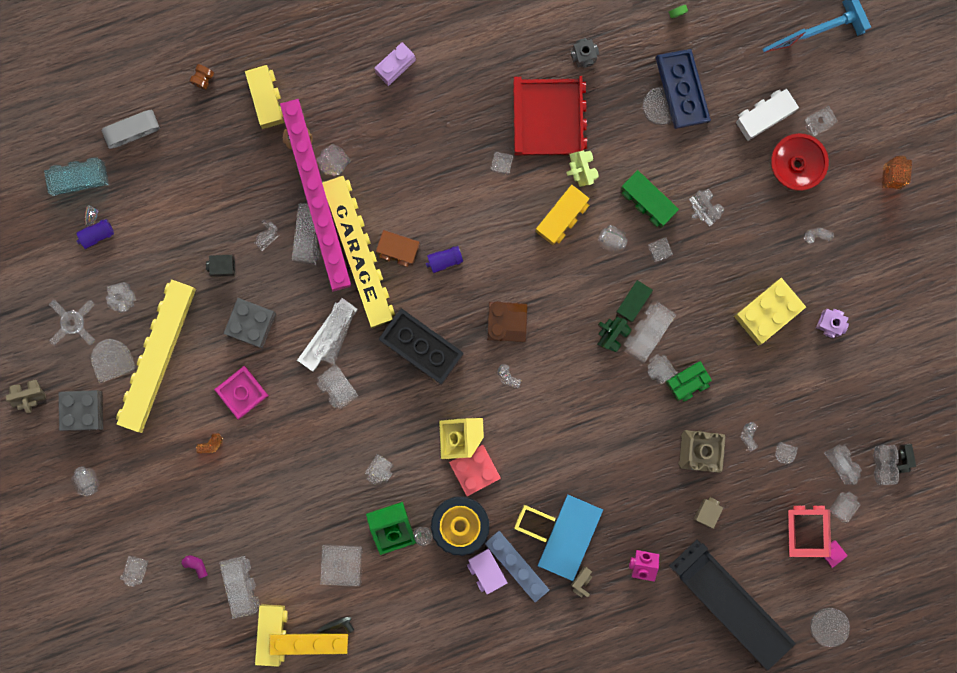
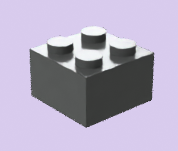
M237 298L224 334L263 349L276 313Z
M102 391L59 392V431L103 430Z

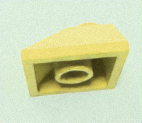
M483 418L439 421L441 459L472 457L484 438Z

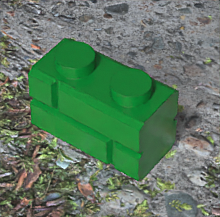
M699 361L665 382L677 401L682 399L685 402L693 397L692 392L697 389L701 392L710 387L708 383L712 379Z

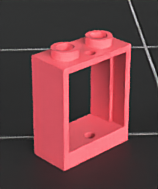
M793 506V510H788L789 557H831L830 509H825V506H813V509H805V506ZM795 515H823L824 548H796Z

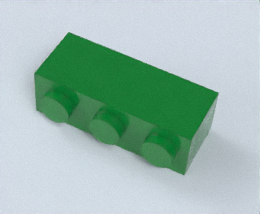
M638 170L620 189L622 196L628 201L632 200L636 204L635 208L640 213H646L650 217L649 221L655 227L659 226L662 228L679 210Z

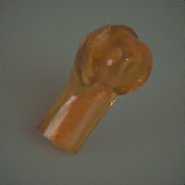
M213 433L208 443L197 444V453L216 452L223 442V437L219 433Z

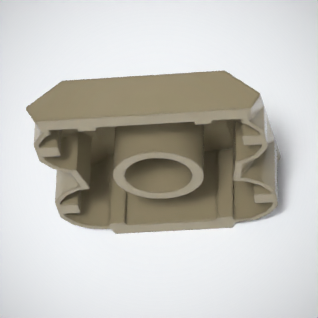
M685 430L681 435L680 461L678 462L681 469L721 473L723 469L725 434Z

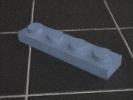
M500 531L485 542L486 546L534 602H537L549 591V588Z

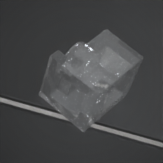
M828 105L807 117L805 126L810 133L816 136L834 126L838 121ZM818 118H821L824 123H819Z

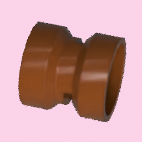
M197 64L195 68L196 73L191 76L189 82L201 89L207 90L208 81L213 77L214 72L203 65Z

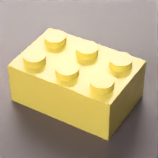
M780 278L734 317L759 346L804 310L806 306L786 282Z

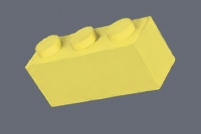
M265 65L245 71L261 128L265 129L284 123L281 107L278 102L281 96L278 88H274L273 81H276L273 70H269L268 66Z
M266 604L259 606L255 665L279 667L281 662H284L285 655H269V634H286V630H283L284 622H287L288 611L285 610V606Z

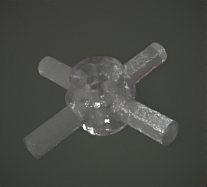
M55 300L49 304L62 317L60 321L62 328L49 340L54 346L67 333H78L89 345L94 343L95 339L83 328V317L95 306L92 300H89L78 312H67ZM70 319L75 320V321H73V322H75V325H74V326H71V325H70V324H71V323L69 322Z

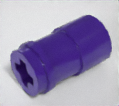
M107 219L100 220L99 223L76 232L78 236L76 241L78 244H82L84 249H87L107 237L110 238L114 235V231Z
M453 246L450 249L427 255L429 262L426 263L427 268L431 267L432 272L436 273L447 267L459 265L463 262L459 247Z

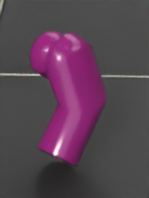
M189 555L182 559V566L195 569L199 579L208 576L204 563L200 558Z

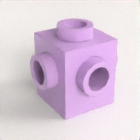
M825 309L816 328L824 331L823 334L830 338L841 336V334H845L849 326L846 323L848 317L843 316L844 312L833 309L832 311Z

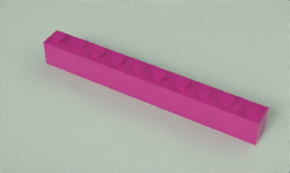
M299 99L280 103L332 292L351 287Z

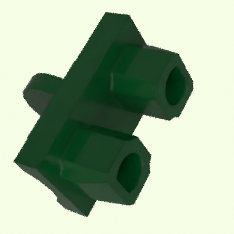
M616 316L613 321L608 319L605 324L599 322L598 326L602 329L598 335L602 338L597 345L601 348L617 352L621 347V343L615 340L620 334L626 338L632 331L626 324L628 321Z

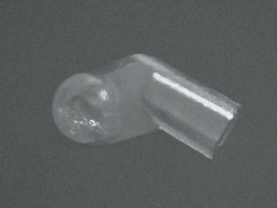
M822 228L810 229L805 232L804 241L813 243L816 237L831 241L834 233Z
M500 365L497 374L504 385L519 389L521 379L511 377L508 365Z
M754 422L745 424L741 434V439L750 452L758 447L753 440L754 433L757 430V425Z

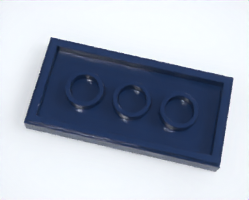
M688 49L657 55L655 58L674 128L678 129L710 122L711 119L692 50Z

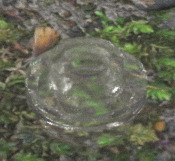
M419 527L414 531V539L418 545L426 546L431 542L433 536L429 528Z

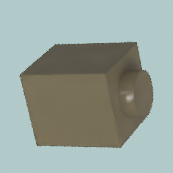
M711 497L709 500L703 499L694 520L714 529L723 507L719 506V501Z

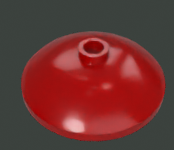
M798 133L785 137L776 145L771 156V168L774 176L783 186L792 190L803 191L815 187L824 179L828 171L829 158L825 147L819 140L807 134ZM794 162H799L800 167H795Z

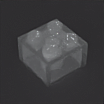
M322 545L320 585L360 586L363 546Z

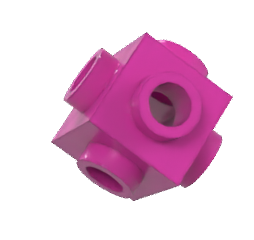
M636 550L635 557H631L629 569H632V577L655 582L659 569V554Z

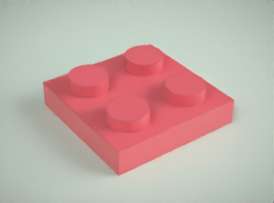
M484 445L477 447L472 457L456 458L449 462L466 496L501 479Z

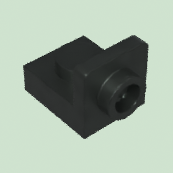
M912 444L899 445L898 456L900 461H903V464L892 466L893 470H899V473L910 472L912 467H916Z

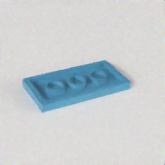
M567 494L537 566L574 581L603 509Z

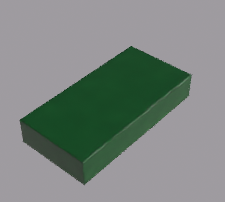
M637 280L616 313L633 322L653 290Z

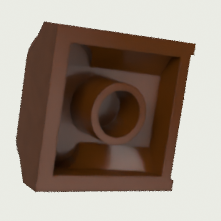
M500 301L489 302L487 340L526 342L527 304L504 303Z

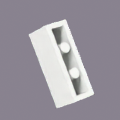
M780 89L770 95L771 99L766 102L763 99L754 105L755 109L751 111L747 109L738 115L740 118L736 121V124L747 141L798 110V105L787 89L782 92Z

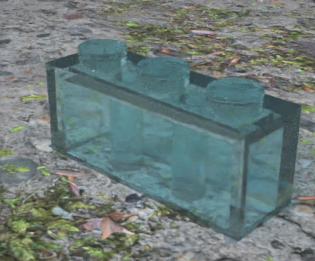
M89 158L84 163L79 161L70 162L68 166L64 167L54 165L49 167V170H44L48 193L52 196L109 185L105 163L98 158Z

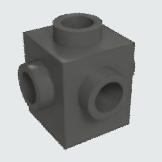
M586 38L576 41V44L573 45V51H571L572 60L576 62L578 68L594 65L597 55H599L597 44H593L592 39L587 40Z

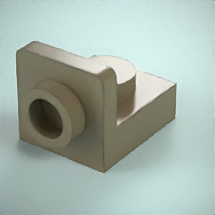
M585 566L571 583L574 587L572 591L581 598L583 595L586 597L590 595L581 588L583 584L586 586L592 578L590 575L592 571Z

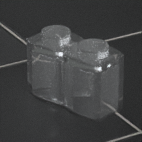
M895 445L875 447L874 460L877 466L874 476L878 485L897 484L899 481V470L896 466L899 455Z

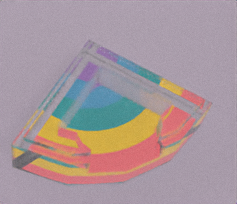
M87 205L85 212V225L87 227L95 224L98 210Z

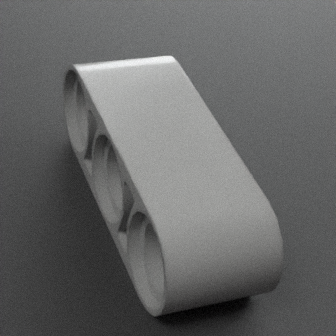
M147 110L106 126L101 131L108 148L112 149L154 133L160 127L153 110Z

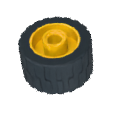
M460 496L447 499L438 506L431 520L432 536L437 545L443 551L451 553V555L464 556L474 553L485 543L489 534L487 513L478 502L471 498Z

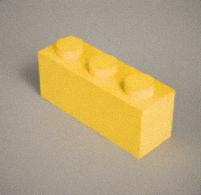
M571 185L539 224L535 232L552 245L556 242L560 243L566 236L564 231L568 227L571 229L578 221L576 219L579 213L583 214L590 205L587 203L590 198Z

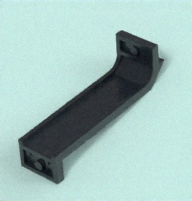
M697 539L669 565L682 582L759 661L766 671L796 644L708 552V548Z

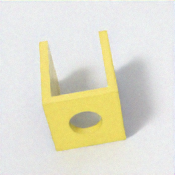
M523 505L514 529L546 542V538L520 528L519 524L526 509L553 521L556 518Z

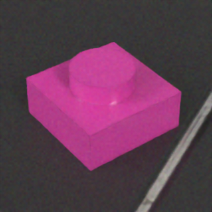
M834 540L831 542V557L823 558L833 568L848 555L837 541Z

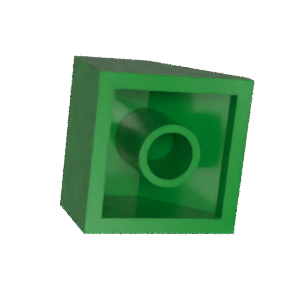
M403 502L366 514L371 534L380 555L417 543Z

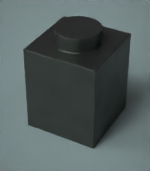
M210 255L209 261H206V270L212 277L235 276V257L233 255Z

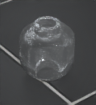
M609 225L607 228L603 227L598 241L603 249L617 253L620 249L625 248L628 239L625 238L626 233L624 230Z
M79 467L71 477V482L77 494L87 497L98 491L100 481L92 468Z

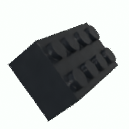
M402 308L379 338L380 342L441 386L464 355L462 351Z

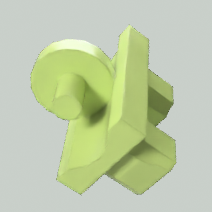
M583 150L569 154L571 170L566 172L567 176L573 175L574 180L578 181L579 187L593 184V181L599 175L595 168L589 169L588 162L593 161L592 152H584Z

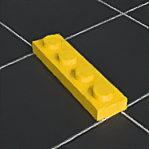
M269 634V655L347 654L348 634Z

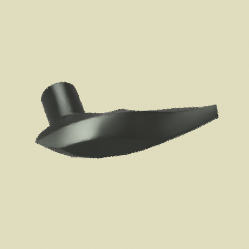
M351 617L333 620L318 629L317 633L338 629L342 626L347 633H351L354 630L350 623Z

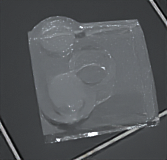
M839 444L825 452V455L844 484L856 485L858 478L861 477L860 472L862 470L850 458L851 453L846 446L842 447Z

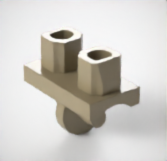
M37 380L29 381L27 383L28 390L22 391L20 385L10 386L9 395H6V401L10 402L13 408L17 407L18 410L24 409L27 414L31 413L32 407L38 405L37 401L46 399V394L41 389Z

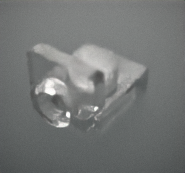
M264 219L261 222L268 231L261 232L254 242L261 251L279 236L275 232L278 228L271 221L267 223Z
M129 556L120 579L124 580L125 585L135 587L136 584H142L149 561Z

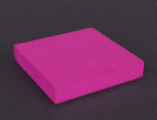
M243 366L214 389L238 420L269 396L246 366Z

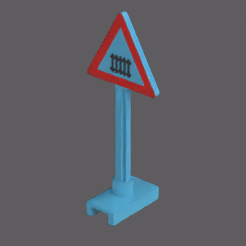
M844 0L842 3L846 13L842 16L807 30L804 28L763 48V52L790 47L799 39L809 38L842 24L852 23L857 36L864 34L865 30L871 28V25L859 0Z

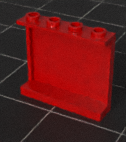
M579 76V79H521V77H514V156L569 155L587 149V138H583V131L587 130V120L583 119V112H586V100H583V93H586V82H582V76Z

